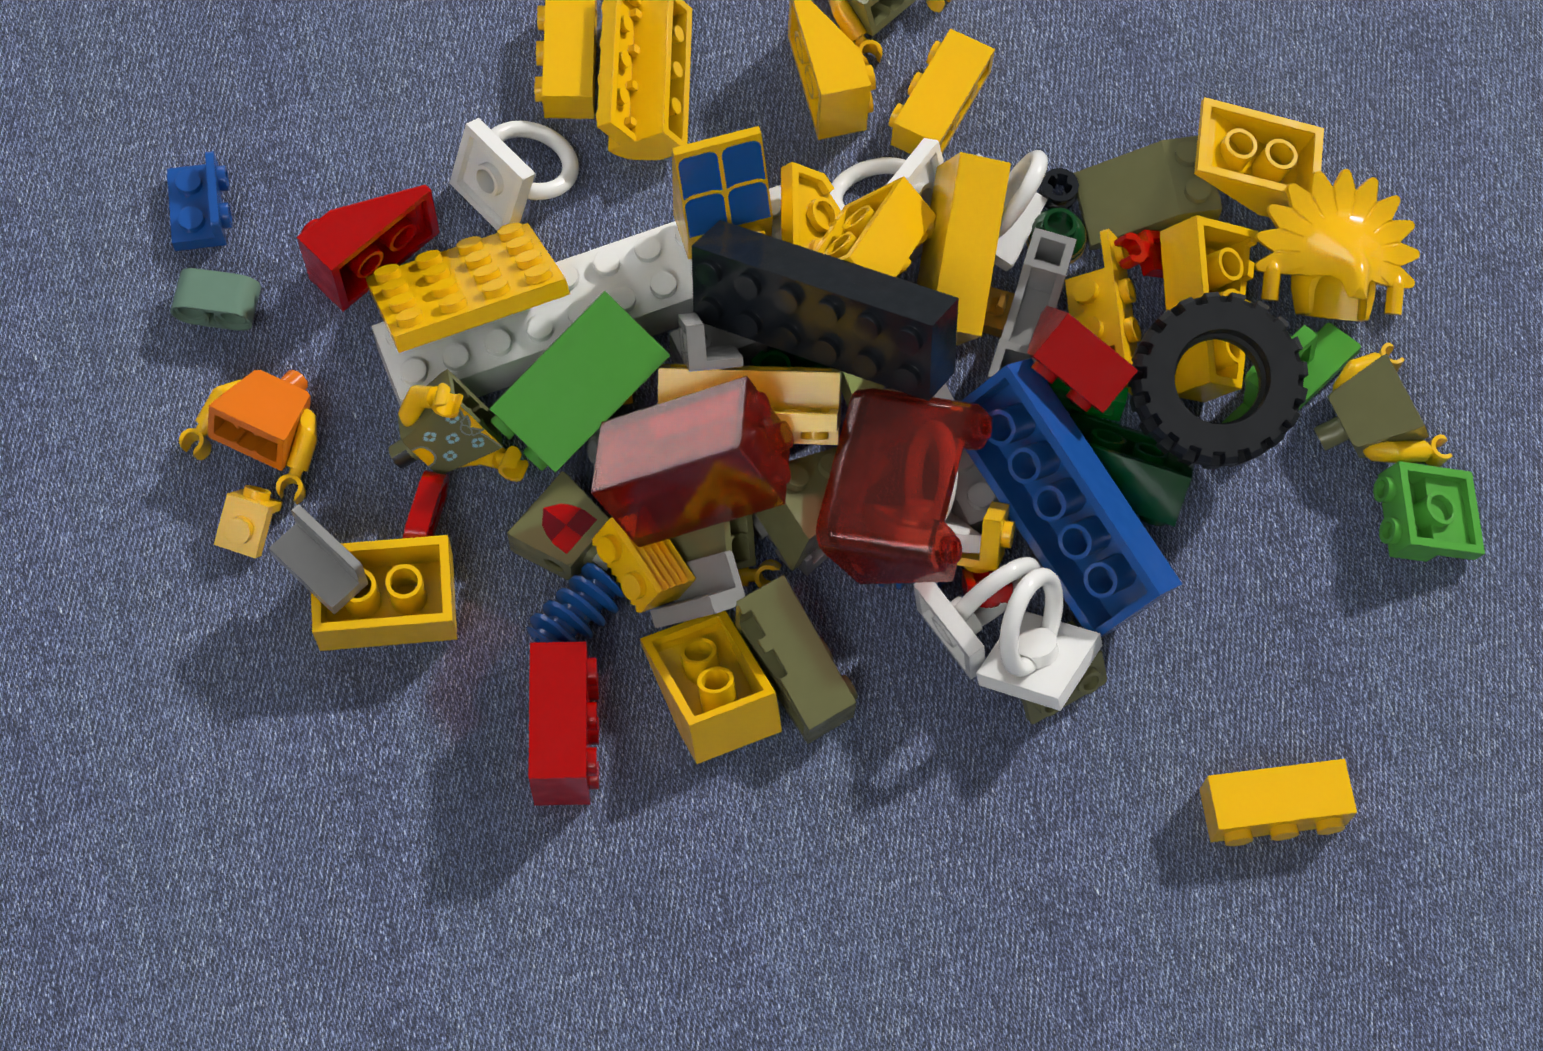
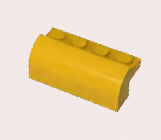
M603 0L601 5L602 33L599 42L601 52L600 71L598 74V109L596 111L597 128L608 135V151L619 157L629 160H661L672 157V148L688 144L693 8L683 0Z
M662 364L658 368V404L652 409V428H657V440L838 445L841 418L842 371L834 368L742 366L689 372L685 364Z

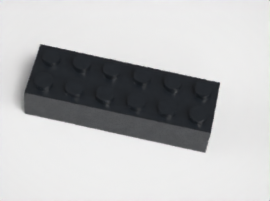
M719 220L692 245L693 313H696L704 324L930 401L955 373L958 297Z

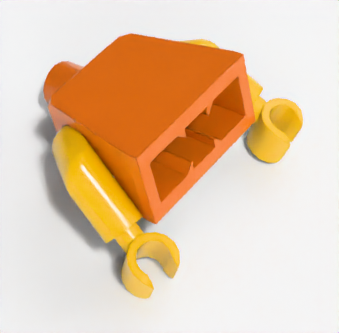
M254 370L242 380L217 386L212 390L195 419L198 423L197 427L184 430L180 434V447L185 452H188L191 445L199 440L198 445L194 448L193 456L197 460H204L209 456L212 447L210 441L206 438L208 435L209 438L277 470L282 471L287 465L290 467L289 473L278 479L276 490L282 499L286 486L290 484L298 485L294 501L296 504H299L306 495V489L301 481L303 471L308 472L317 444L316 415L310 410L311 396L306 391L308 388L306 378L295 370L287 371L281 379L262 370Z

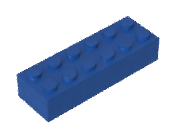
M1032 358L1007 364L947 411L943 417L1000 503L1010 504L1009 517L1012 521H1015V526L1042 567L1052 570L1058 576L1062 585L1063 598L1084 629L1098 632L1103 637L1117 630L1182 585V582L1048 382L1031 368L1034 364Z

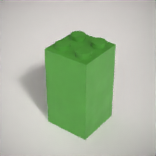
M603 291L491 405L490 410L495 415L490 421L509 440L516 434L527 445L523 452L524 455L542 472L549 466L556 473L666 361L670 354L606 291Z

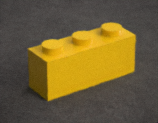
M545 0V5H538L537 27L538 31H544V41H536V65L543 66V76H535V102L543 103L544 118L594 119L597 1Z
M951 28L942 42L935 41L926 60V63L929 64L924 73L917 72L914 75L907 92L910 95L904 105L898 103L891 114L888 126L893 128L891 145L911 154L923 138L939 140L943 154L991 72L995 49Z
M1345 759L1209 775L1199 789L1210 842L1225 841L1226 846L1245 845L1252 842L1253 837L1270 835L1271 840L1274 841L1287 840L1297 837L1299 831L1316 829L1318 835L1338 833L1345 829V825L1357 813Z

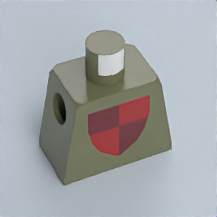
M562 471L507 532L510 550L566 580H569L574 575L579 576L581 568L586 563L595 564L609 576L612 574L611 568H607V563L600 559L596 546L592 545L593 537L609 518Z

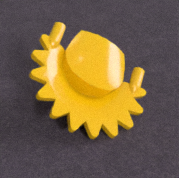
M1349 169L1340 171L1333 186L1322 171L1313 172L1309 192L1296 183L1288 184L1286 186V194L1289 207L1271 204L1266 208L1268 216L1277 229L1260 231L1255 235L1256 241L1272 252L1258 260L1254 266L1256 271L1264 273L1261 300L1278 301L1281 274L1291 275V292L1296 315L1344 321H1368L1377 285L1387 286L1384 314L1402 315L1404 289L1413 288L1415 281L1401 266L1418 259L1420 252L1413 247L1401 243L1415 228V223L1411 220H1392L1400 204V197L1393 195L1377 201L1378 180L1371 177L1356 189L1352 173Z

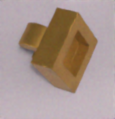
M990 286L983 333L1001 338L1013 302L1014 293Z

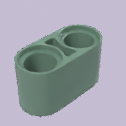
M186 268L180 271L170 313L176 319L188 324L237 331L249 330L252 328L261 285L255 279L241 274Z

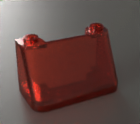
M883 388L857 389L849 401L817 520L816 538L823 553L860 585L953 581L957 563L962 556V545L954 531L945 523L963 447L967 450L982 449L991 436L993 418L980 405L938 397H932L930 401L901 391Z

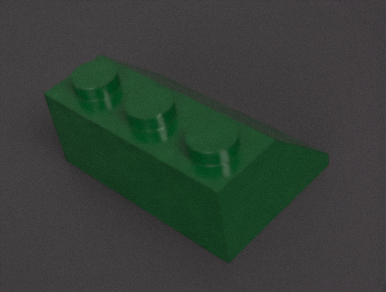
M1072 409L1070 417L1135 514L1139 515L1141 520L1151 525L1164 526L1168 524L1175 527L1192 479L1195 464L1193 463L1189 466L1178 462V457L1170 452L1164 454L1155 447L1157 442L1150 434L1145 436L1141 431Z

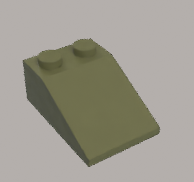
M1198 135L1161 140L1073 173L1079 183L1077 199L1090 250L1102 249L1100 231L1108 228L1117 238H1120L1129 232L1138 234L1143 230L1162 231L1196 215L1219 220L1223 208L1218 189L1194 174Z

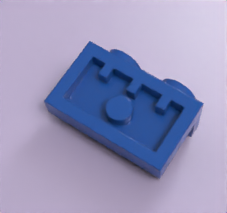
M214 151L205 152L206 164L167 169L171 238L175 251L227 245L226 228H232L233 224L229 202L223 203L222 191H229V177L226 165L219 166Z

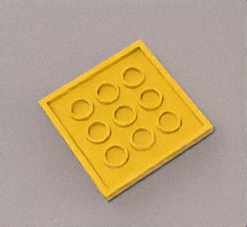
M528 223L506 224L500 227L495 234L483 238L479 236L468 237L459 241L456 244L457 247L442 252L438 250L426 251L419 254L415 261L400 266L398 264L384 265L376 269L373 275L365 277L371 296L398 353L570 295L565 276Z

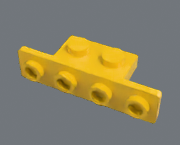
M1108 228L1100 231L1104 268L1065 280L1068 310L1071 316L1133 365L1131 360L1137 348V342L1141 341L1140 326L1137 319L1133 316L1132 303L1136 302V292L1132 281L1128 278L1127 269H1123L1119 265V261L1129 256L1124 247L1114 245V241L1118 238ZM1127 384L1125 387L1129 388L1128 393L1132 395L1131 387H1128Z

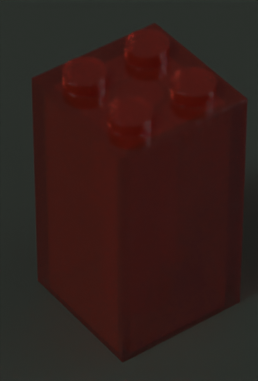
M744 376L601 422L591 493L638 547L650 545L785 505L787 483L791 480L789 453L794 443L793 434L788 423L781 421L773 411L766 394L759 392L751 380Z

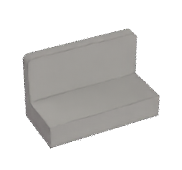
M696 313L678 314L681 358L689 372L744 366L743 356L734 345L706 347L704 324Z
M298 504L291 510L296 524L269 547V550L279 563L335 615L368 585V581L361 562Z
M728 550L685 562L696 580L675 603L650 611L655 628L716 614L736 607V601L745 597V593L732 551Z

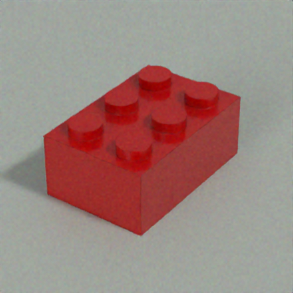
M587 642L530 643L528 779L534 806L590 805V790L599 789L597 747H590V745H599L597 702H590L599 700V673H597V657L588 658Z

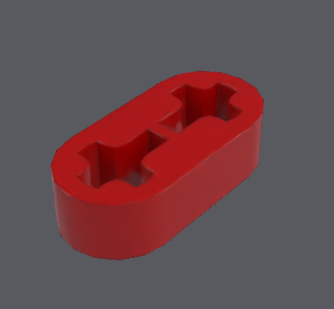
M429 470L423 472L408 515L403 538L435 535L448 493V475Z

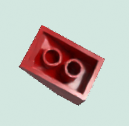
M425 184L329 210L321 218L308 222L302 229L301 234L296 238L309 279L344 312L369 291L365 277L373 275L376 269L384 265L398 264L400 266L438 235L440 231L432 191Z
M1046 306L1041 312L1026 352L1036 360L1031 368L1051 384L1058 378L1067 385L1070 391L1065 396L1086 413L1091 407L1104 413L1138 371L1069 313L1050 306Z

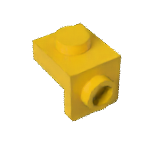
M245 485L244 489L227 493L214 545L252 558L262 556L272 515L281 511L283 502L270 498L271 491L253 485Z
M991 502L983 518L980 553L954 552L952 564L964 566L966 570L974 573H985L998 569L1005 554V548H1011L1014 539L1015 521L1008 520L1010 504Z

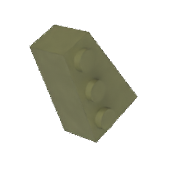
M868 437L763 468L751 493V507L790 569L794 571L808 555L816 549L820 550L833 535L842 528L846 529L866 513L867 505H876L884 494L896 469L875 437Z
M784 574L736 601L735 627L775 690L778 700L807 744L854 717L856 699L858 698L857 691L845 674L841 676L833 662L831 651L817 634Z

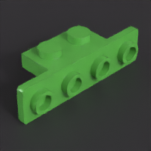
M1332 323L1325 324L1317 333L1304 324L1293 336L1290 335L1292 339L1298 336L1303 347L1299 351L1301 362H1307L1308 376L1304 378L1303 387L1308 389L1306 401L1300 405L1299 410L1334 378L1349 360H1352L1360 352L1361 345ZM1254 365L1244 378L1246 385L1243 403L1222 423L1240 418L1253 405L1257 397L1259 385Z

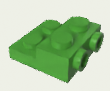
M1398 461L1378 474L1373 487V495L1377 502L1382 503L1384 519L1380 524L1379 537L1383 543L1388 544L1389 557L1427 562L1437 555L1475 560L1485 554L1472 472Z

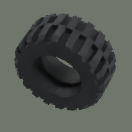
M1219 292L1204 293L1200 298L1193 299L1189 297L1179 302L1172 309L1164 312L1144 334L1131 360L1133 362L1132 366L1138 371L1128 382V387H1131L1132 398L1129 401L1132 412H1137L1141 420L1139 427L1145 436L1150 434L1157 442L1155 447L1164 454L1170 452L1178 457V462L1189 466L1194 463L1202 465V468L1217 469L1223 466H1229L1230 468L1255 459L1275 447L1285 438L1286 432L1294 427L1300 417L1298 413L1299 407L1306 401L1308 389L1303 387L1304 378L1308 376L1307 362H1301L1299 351L1303 347L1298 336L1293 339L1286 331L1289 323L1281 315L1276 319L1267 311L1270 306L1259 300L1254 304L1245 301V295L1233 292L1229 296H1220ZM1216 339L1229 342L1240 348L1255 367L1259 384L1257 397L1251 408L1236 420L1226 423L1204 421L1193 415L1178 396L1175 386L1177 365L1189 348L1203 341Z

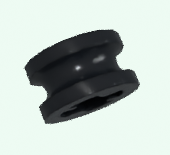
M1055 168L1046 172L1039 190V194L1048 199L1045 207L1048 209H1069L1072 207L1078 193V179L1072 172L1063 168ZM1056 184L1065 187L1061 196L1052 193Z

